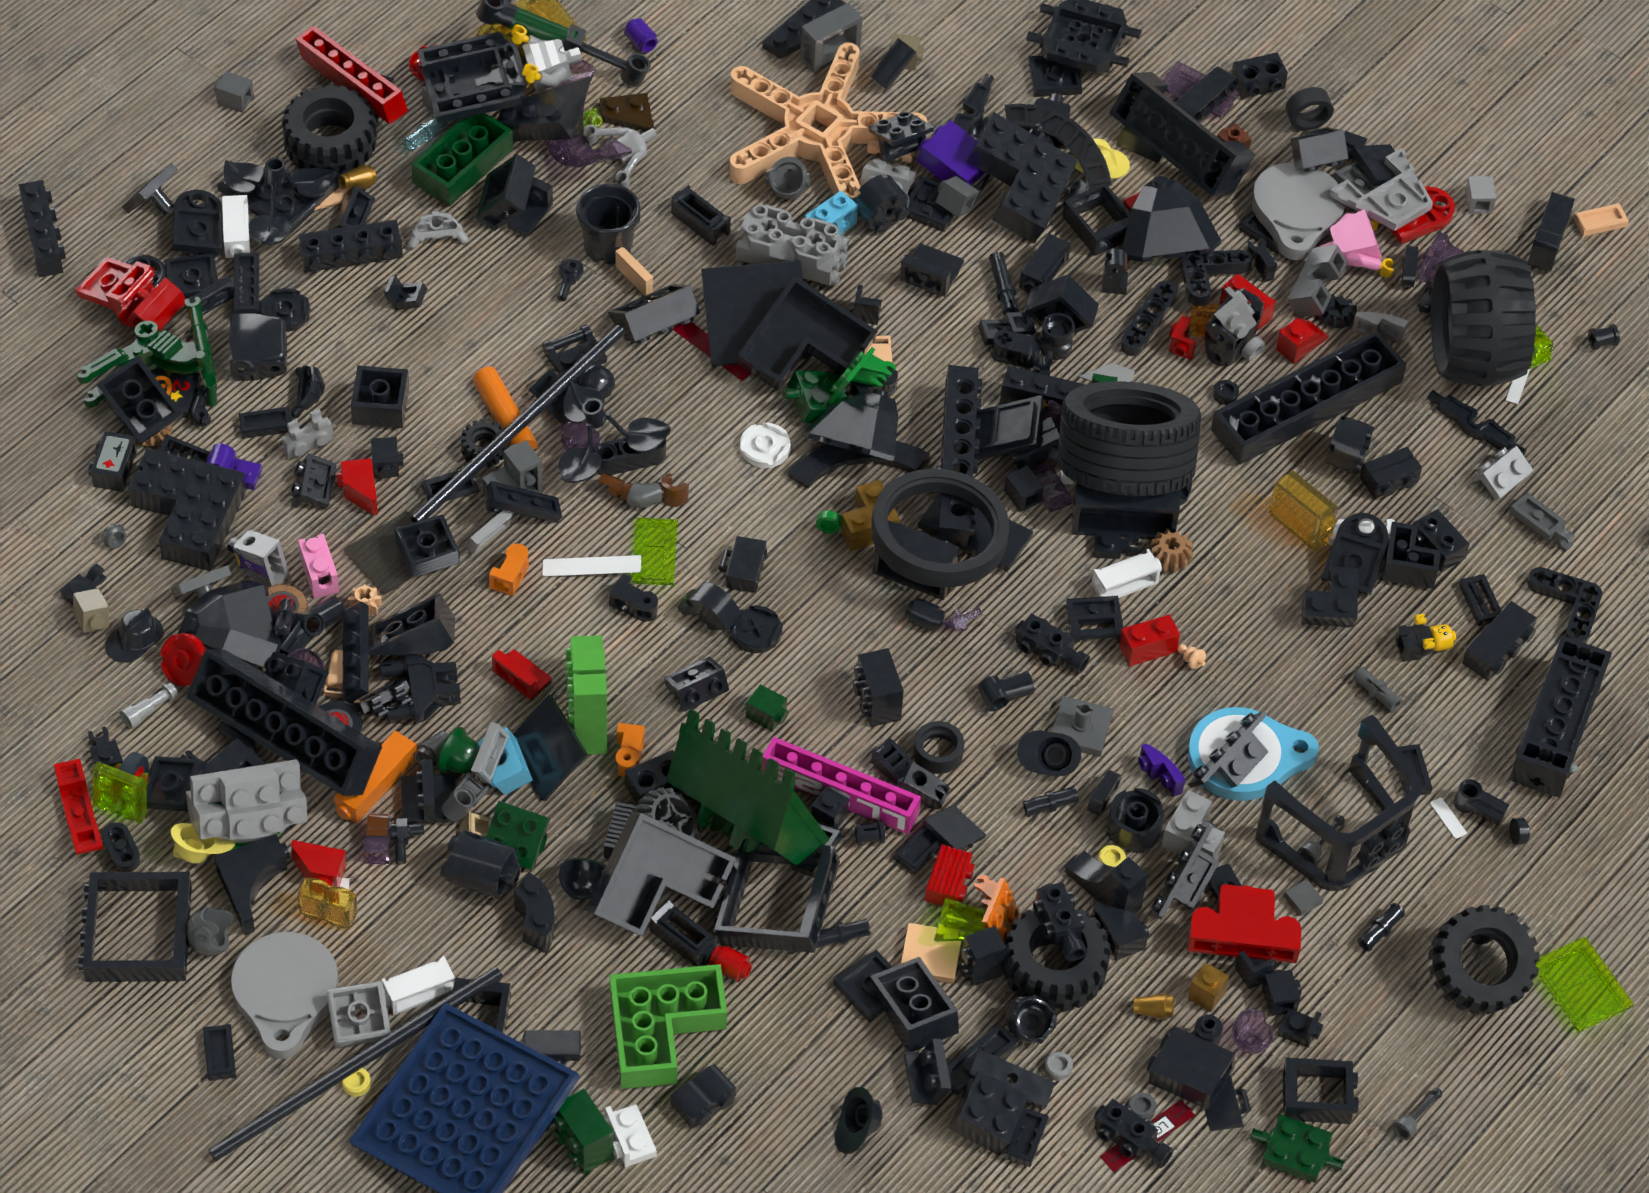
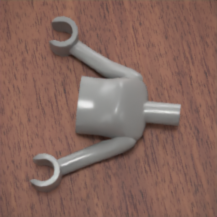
M587 125L584 128V136L592 134L588 138L591 144L596 143L599 136H621L610 144L613 152L622 164L629 161L625 169L618 171L615 175L616 182L624 179L620 185L628 188L630 186L629 174L636 164L647 155L646 142L657 137L655 130L651 128L639 134L630 128L621 127L597 129L594 125Z

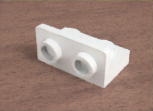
M637 1104L615 1112L612 1111L611 1106L605 1108V1120L613 1130V1153L616 1159L621 1158L624 1167L657 1157L656 1148Z

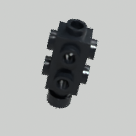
M1031 613L1025 621L1021 620L1015 629L1018 648L1026 654L1033 652L1038 655L1040 661L1046 666L1055 665L1059 668L1063 663L1070 665L1071 670L1081 674L1090 661L1089 655L1082 651L1077 652L1074 650L1075 638L1068 632L1052 626L1044 618H1039Z
M1049 883L1037 889L1036 900L1033 901L1034 912L1037 917L1042 916L1045 921L1042 924L1045 937L1047 939L1052 938L1055 945L1063 944L1062 951L1067 961H1077L1087 953L1083 941L1079 939L1081 938L1082 929L1085 928L1084 919L1081 913L1076 912L1073 894L1071 891L1066 890L1064 883Z
M1112 1098L1106 1106L1101 1105L1094 1115V1129L1097 1136L1104 1142L1111 1140L1119 1145V1150L1124 1156L1128 1158L1135 1156L1140 1160L1146 1154L1152 1158L1151 1162L1160 1168H1163L1172 1157L1174 1149L1165 1143L1160 1144L1156 1141L1158 1129L1148 1119H1142L1136 1115L1128 1105L1119 1103Z

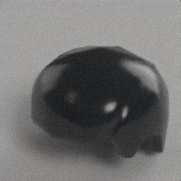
M593 364L575 381V384L598 390L603 394L604 398H607L615 388V378L606 367Z

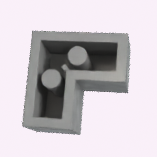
M1188 790L1164 830L1161 847L1177 855H1180L1185 847L1188 848L1192 841L1191 833L1196 825L1201 824L1203 821H1208L1212 801ZM1213 827L1201 851L1216 859L1222 849L1225 832Z

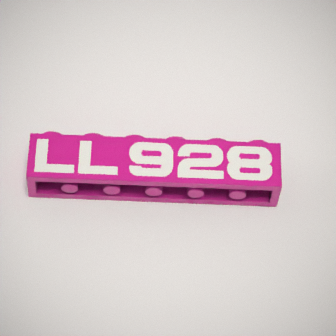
M776 737L772 738L763 754L761 768L763 771L766 769L769 758L779 762L777 778L779 781L782 780L784 769L789 768L795 772L794 788L818 797L827 786L849 799V811L876 822L878 819H882L884 825L903 833L909 834L919 815L921 796Z

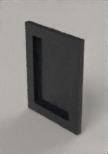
M1042 395L981 409L980 414L976 413V418L981 419L979 434L975 433V438L980 439L978 454H974V459L981 460L1038 447L1044 399Z

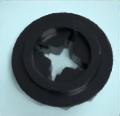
M1332 294L1324 313L1318 316L1324 324L1330 327L1345 328L1354 323L1357 306L1352 304V299H1344L1343 294L1340 297H1335ZM1335 306L1338 307L1339 310H1342L1341 316L1337 310H1334Z

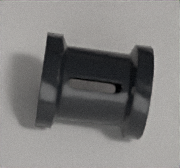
M1610 324L1607 328L1602 329L1590 328L1588 331V341L1593 350H1598L1601 346L1610 344L1618 346L1620 334L1615 324Z
M878 819L875 823H854L857 846L879 841L880 844L885 843V830L882 819Z

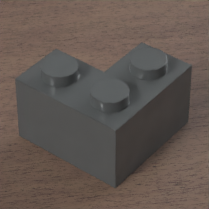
M526 440L519 444L511 445L504 451V467L491 471L482 477L483 494L488 499L486 486L490 481L538 493L543 492L542 460Z

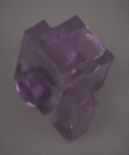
M1439 231L1423 256L1424 261L1421 265L1418 279L1428 283L1433 279L1436 266L1441 260L1464 251L1453 246L1449 241L1448 235Z

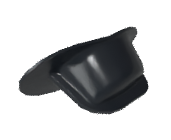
M147 608L127 612L121 618L120 625L107 638L105 646L107 654L117 662L128 663L137 660L162 636L163 628L161 622L156 617H153Z
M1040 730L1029 732L1021 738L1017 746V757L1023 767L1034 773L1066 776L1073 773L1079 766L1081 749L1078 742L1071 736Z
M855 1087L850 1090L843 1102L835 1131V1145L844 1154H852L859 1150L866 1138L881 1126L883 1112L880 1102L873 1099L870 1092L863 1087Z

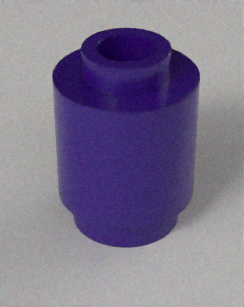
M632 19L626 24L624 35L639 51L648 53L657 46L658 39L656 33L643 19Z

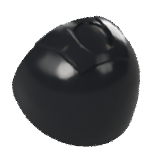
M586 858L564 859L559 869L560 884L570 897L577 900L590 899L606 865L602 862Z

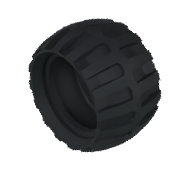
M1474 250L1452 255L1437 264L1431 292L1430 323L1434 362L1437 366V372L1441 377L1465 385L1491 386L1507 383L1527 374L1532 364L1531 361L1535 348L1536 301L1531 270L1525 259L1500 251Z

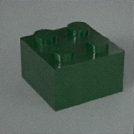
M584 1088L568 1096L553 1118L555 1124L553 1134L558 1144H564L569 1151L567 1154L574 1167L579 1166L583 1174H586L613 1159V1130Z

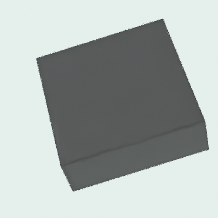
M1307 879L1285 891L1284 897L1300 916L1318 907L1323 902V898Z

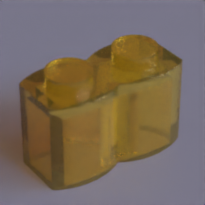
M305 878L297 894L301 914L310 919L325 920L337 928H351L358 913L355 893L343 887H330L326 882L319 879Z

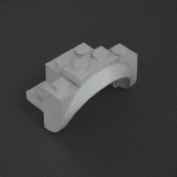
M297 759L190 776L191 791H186L187 807L191 823L200 839L216 837L234 843H252L282 832L289 825L307 822V799L300 787V764ZM221 801L223 805L214 804L213 802Z

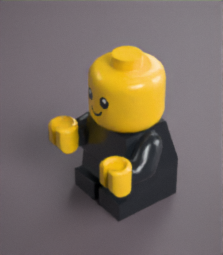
M1425 614L1414 615L1413 626H1399L1395 642L1402 662L1418 660L1430 655L1433 651L1451 649L1454 641H1456L1455 631H1452L1451 627L1447 624L1431 627L1424 626L1427 622L1426 617L1424 618Z

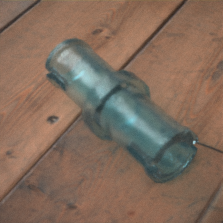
M434 116L426 123L419 124L416 131L403 139L404 146L407 150L413 152L424 142L431 141L438 131L447 126V122L437 124Z

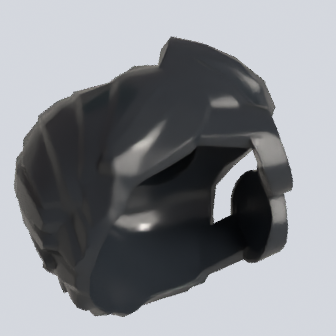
M1029 995L1018 997L1010 1003L1006 1013V1021L1015 1038L1029 1043L1042 1044L1056 1028L1058 1014L1039 996Z

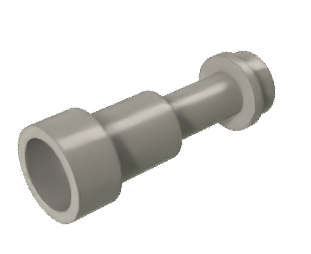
M170 682L161 686L162 690L151 698H144L133 706L128 705L122 709L119 714L124 724L129 729H133L141 723V719L154 712L156 706L167 699L173 701L178 696L175 686Z

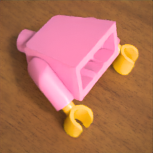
M1365 209L1355 214L1346 213L1330 228L1334 241L1320 245V247L1338 245L1348 261L1347 266L1364 267L1376 271L1379 269V274L1385 278L1391 277L1394 272L1392 259L1386 258L1383 262L1380 260L1382 255L1374 235L1379 222L1369 218Z

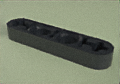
M1161 281L1154 287L1123 334L1121 341L1123 353L1129 356H1136L1143 351L1175 302L1177 294L1175 284L1169 281ZM1165 292H1168V293H1166V295L1164 296V298H1163V300H1162V299H1161V294H1164ZM1158 307L1161 311L1159 313H1151L1148 308ZM1140 323H1145L1149 325L1150 328L1147 330H1141L1137 327V325ZM1135 336H1136V337H1137V343H1134L1133 345H1130V344L1133 342V340H1134V338H1135Z

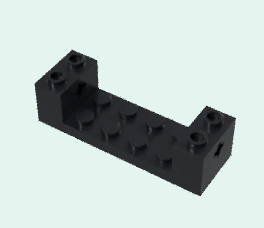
M1153 72L1131 73L1109 114L1211 196L1233 194L1256 154L1239 140L1223 142L1164 95L1169 85Z
M1561 636L1516 756L1510 781L1558 798L1561 797L1612 652Z

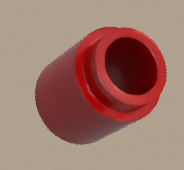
M717 946L709 961V965L721 964L722 975L737 982L742 978L746 979L752 969L749 956L728 946Z

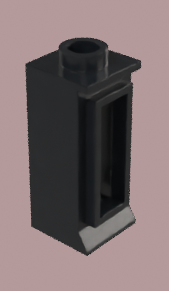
M690 185L681 191H677L671 198V214L712 246L717 244V231L719 229L725 235L730 234L731 217L724 215L690 189Z
M1049 233L1021 271L1019 288L1030 293L1031 288L1052 281L1065 261L1069 260L1071 243Z
M669 899L652 914L650 919L651 933L694 966H703L706 962L709 963L713 951L718 946L717 936L711 935L677 909ZM666 920L674 922L699 943L697 945L667 923Z

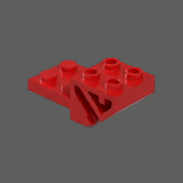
M106 257L75 290L79 298L113 309L121 324L135 328L140 322L153 321L157 324L159 331L179 311L186 300L182 291L166 277L155 288L151 282L155 275L154 269L151 266L138 261L134 265H130Z

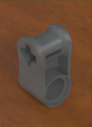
M468 772L453 789V793L443 803L442 811L444 815L452 821H460L472 807H475L490 788L487 786L483 787L472 777V773Z

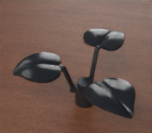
M277 157L268 159L265 162L264 168L252 163H237L225 160L224 179L232 191L240 194L252 193L256 187H262L266 179V182L271 186L270 217L260 215L253 218L248 225L249 234L260 244L275 245L284 241L290 233L288 219L275 217L276 187H280L286 177L290 186L297 187V192L301 196L309 198L320 197L329 191L336 177V170L305 168L295 171L290 176L289 170L285 169V162Z
M571 382L564 398V413L566 418L573 423L579 424L587 421L588 448L585 450L582 447H573L562 454L559 460L561 479L564 482L579 483L592 478L599 471L602 459L599 454L591 452L593 449L592 428L602 427L606 420H609L623 436L629 437L627 440L628 446L640 453L650 452L660 446L670 434L671 427L663 421L645 417L631 421L628 425L629 431H625L612 418L610 412H605V398L601 392Z

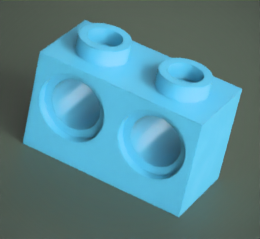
M840 191L806 214L805 218H815L833 223L838 227L839 234L841 235L857 224L858 204L844 192Z

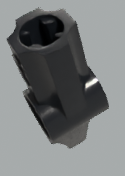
M330 596L305 612L295 613V622L291 626L289 634L283 636L280 640L282 647L279 653L298 658L313 637L319 636L325 627L343 617V612L346 611L343 603L336 596Z

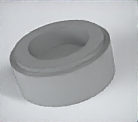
M1258 336L1254 337L1242 349L1241 355L1247 361L1253 360L1262 352L1265 342Z
M1064 1052L1051 1053L1045 1061V1073L1055 1081L1066 1080L1070 1077L1073 1069L1071 1057Z

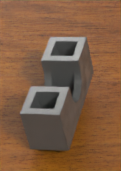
M1338 245L1312 248L1287 299L1298 317L1324 313L1331 299V295L1324 284L1332 280H1339L1348 264Z

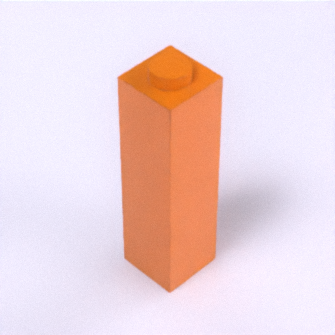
M395 730L381 745L382 749L363 795L342 796L337 793L334 796L335 809L338 815L345 820L349 819L358 824L416 760L414 757V753L417 751L415 742Z

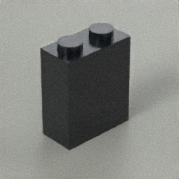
M1174 1027L1170 1035L1163 1037L1157 1057L1152 1056L1148 1063L1149 1084L1210 1110L1235 1068V1053Z

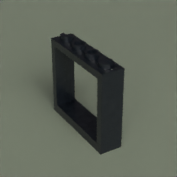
M744 839L737 853L733 855L736 860L726 880L727 888L725 895L723 894L720 898L719 915L714 919V934L717 935L720 945L815 953L840 864L835 846L820 845L798 864L817 866L818 868L800 931L793 932L734 927L753 862L794 864L761 842L753 851L745 852L743 847L746 839Z
M90 872L89 883L84 884V899H88L87 907L82 908V923H86V929L80 932V946L84 947V955H79L78 969L83 970L85 982L186 981L189 944L187 924L190 919L192 896L190 872ZM99 891H178L173 960L93 961Z

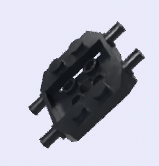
M1065 0L1058 6L1041 4L1039 13L1053 16L1045 34L1041 35L1029 31L1026 41L1040 44L1041 55L1046 60L1093 73H1106L1110 71L1113 64L1127 68L1130 58L1116 55L1117 49L1120 48L1126 36L1140 39L1142 30L1127 25L1123 9L1090 0ZM1082 22L1089 23V24L1096 25V26H1094V27L1087 26V25H1084Z

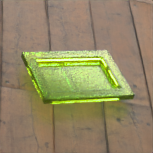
M1586 936L1540 957V961L1536 963V967L1539 968L1538 977L1578 1033L1634 1007L1630 997Z

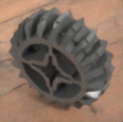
M657 788L645 794L637 803V807H635L634 811L647 815L697 840L702 837L699 833L701 828L696 823L698 815L694 812L696 806L689 804V798L683 799L681 791L674 793L672 788Z

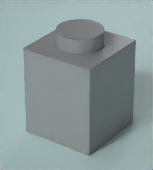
M1468 176L1465 188L1468 214H1493L1496 202L1493 176Z

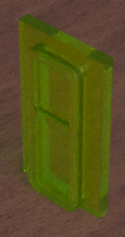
M636 518L634 556H641V572L633 573L632 584L674 586L677 519Z

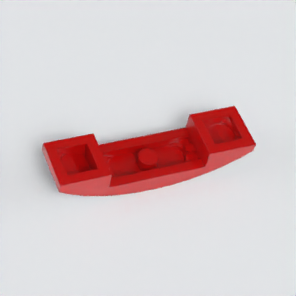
M80 758L53 764L76 855L103 849Z

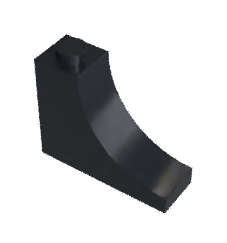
M277 834L214 856L217 874L244 935L255 932L252 908L261 888L274 876L288 870L286 859L290 858L287 845L285 842L280 843Z
M1084 851L1065 866V872L1096 901L1132 913H1136L1142 908L1148 874L1130 857H1127L1116 867L1096 860Z

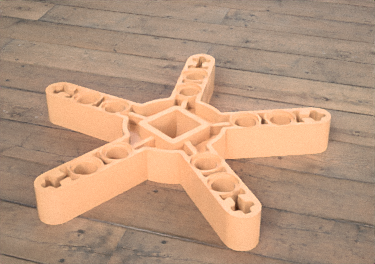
M853 43L842 44L838 48L820 92L808 93L800 97L745 66H739L732 70V95L784 125L782 129L731 156L730 179L736 184L748 183L765 174L781 158L800 156L807 160L819 161L833 196L842 191L852 200L854 197L858 199L861 194L859 191L861 187L846 152L852 144H868L871 139L879 141L877 136L869 132L868 127L876 124L881 119L895 117L900 112L853 111L845 101L859 67L860 50L857 45ZM912 113L927 122V118L923 114ZM817 121L828 128L822 133L811 125Z

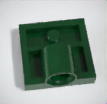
M498 801L486 837L517 848V858L520 866L534 870L537 858L543 852L547 841V829L551 818Z

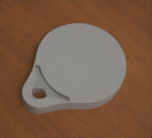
M1294 162L1281 163L1266 169L1256 180L1251 197L1253 212L1276 242L1279 252L1288 259L1302 260L1308 257L1312 248L1331 234V226L1335 225L1342 218L1345 204L1330 196L1331 188L1337 186L1338 183L1319 168L1314 171L1304 172V169L1295 167Z
M279 932L261 937L243 950L234 964L231 984L237 1008L257 1032L267 1054L273 1058L287 1059L297 1054L313 1027L329 1012L327 990L339 988L336 962L330 951L321 942L301 933ZM279 1035H287L289 1037L285 1041L276 1040V1037Z

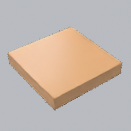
M908 923L901 964L920 956L937 981L954 983L963 932Z

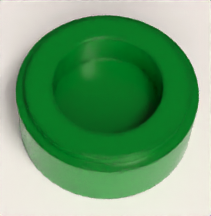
M821 511L817 515L816 527L824 533H836L841 529L842 517L834 511Z

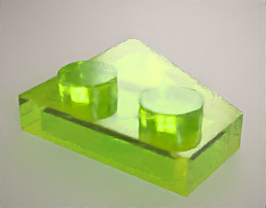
M945 898L934 941H964V936L984 930L982 920L986 910Z

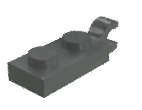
M1528 492L1511 505L1509 512L1549 542L1554 538L1557 545L1564 551L1569 550L1573 546V543L1570 541L1575 538V535L1565 529L1566 521Z

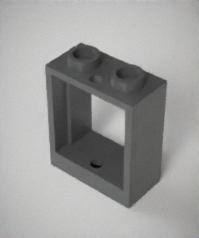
M847 3L802 26L800 59L813 73L832 65L838 48L844 43H853L860 50L863 22L861 13ZM844 31L843 35L823 44V41Z

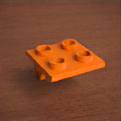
M980 875L977 877L978 882L984 883H974L975 888L981 891L985 898L990 899L981 900L983 906L987 907L982 920L985 929L995 926L1005 944L1008 931L1011 930L1012 923L1015 919L1019 918V908L1015 903L1012 891L1009 889L1005 878H1000L999 882L990 880L987 875Z

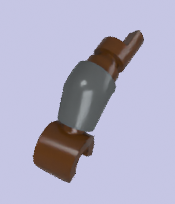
M605 473L601 475L598 481L610 486L608 492L610 496L616 498L621 496V499L627 501L629 506L636 508H646L661 501L668 506L677 507L684 505L688 501L689 484L682 483L680 486H672L671 473L666 474L662 478L660 486L658 483L641 484L635 482L632 484L627 482L625 484L624 480Z

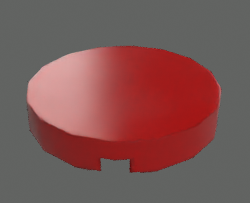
M189 633L172 635L164 642L160 656H163L161 668L166 678L174 685H192L205 652L202 642L195 635Z

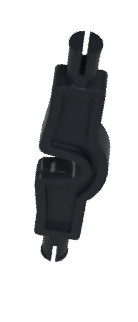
M985 74L981 83L976 82L972 91L964 100L963 110L970 113V115L956 114L954 123L968 134H970L971 130L977 128L984 118V106L991 95L990 85L994 81V77L991 74L990 76Z
M1435 390L1429 393L1427 398L1439 405L1438 411L1458 423L1460 429L1468 436L1478 440H1485L1497 449L1503 447L1510 449L1517 446L1523 456L1525 455L1527 449L1514 442L1516 437L1494 420L1487 419L1481 424H1475L1474 421L1478 415L1475 408L1451 395L1445 398Z

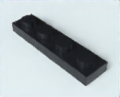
M361 601L343 612V700L350 704L369 693V605Z

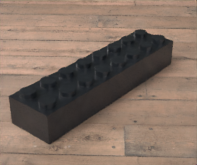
M1376 330L1214 411L1211 431L1241 465L1401 384L1407 364Z
M205 649L186 698L287 761L297 759L301 770L342 796L363 795L382 749L381 745L226 649Z

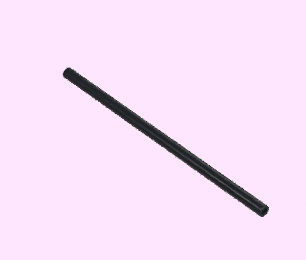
M616 325L417 510L410 517L412 522L428 519L561 395L571 382L576 381L623 337L625 330L620 325Z
M494 966L210 1148L211 1156L217 1162L429 1026L444 1003L457 1008L502 979V973L497 966Z

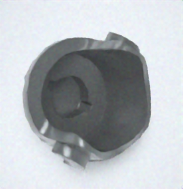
M794 157L781 158L770 170L766 171V184H770L771 191L779 198L796 199L805 192L806 187L810 186V173H807L805 165Z
M209 907L196 912L187 924V938L192 949L207 956L219 955L229 949L230 943L226 930L234 920L233 915L228 911Z

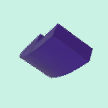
M1147 743L1143 744L1140 757H1138L1141 770L1147 772L1151 780L1160 777L1163 787L1169 789L1173 797L1183 794L1185 778L1179 769L1163 753Z

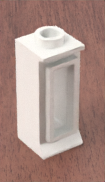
M247 195L222 196L225 257L234 258L235 253H250Z
M1147 549L1146 554L1136 555L1101 570L1094 569L1091 585L1099 597L1118 595V598L1157 584L1160 572L1162 571L1161 563Z
M442 956L438 962L434 961L389 978V981H386L385 978L382 979L386 1006L390 1007L393 1015L453 992L454 985L452 981H455V977L445 956Z

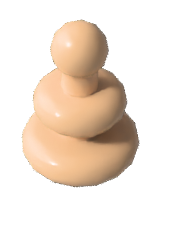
M1179 645L1178 652L1184 654L1183 659L1185 662H1188V666L1191 669H1198L1206 664V653L1204 650H1197L1195 647L1187 649L1186 645Z

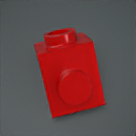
M1182 315L1178 324L1174 323L1169 333V337H1171L1169 352L1191 360L1194 356L1196 345L1194 340L1187 338L1192 319Z

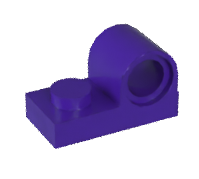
M222 443L213 445L206 461L209 464L244 472L246 488L251 490L255 489L262 472V464L237 459L233 448Z

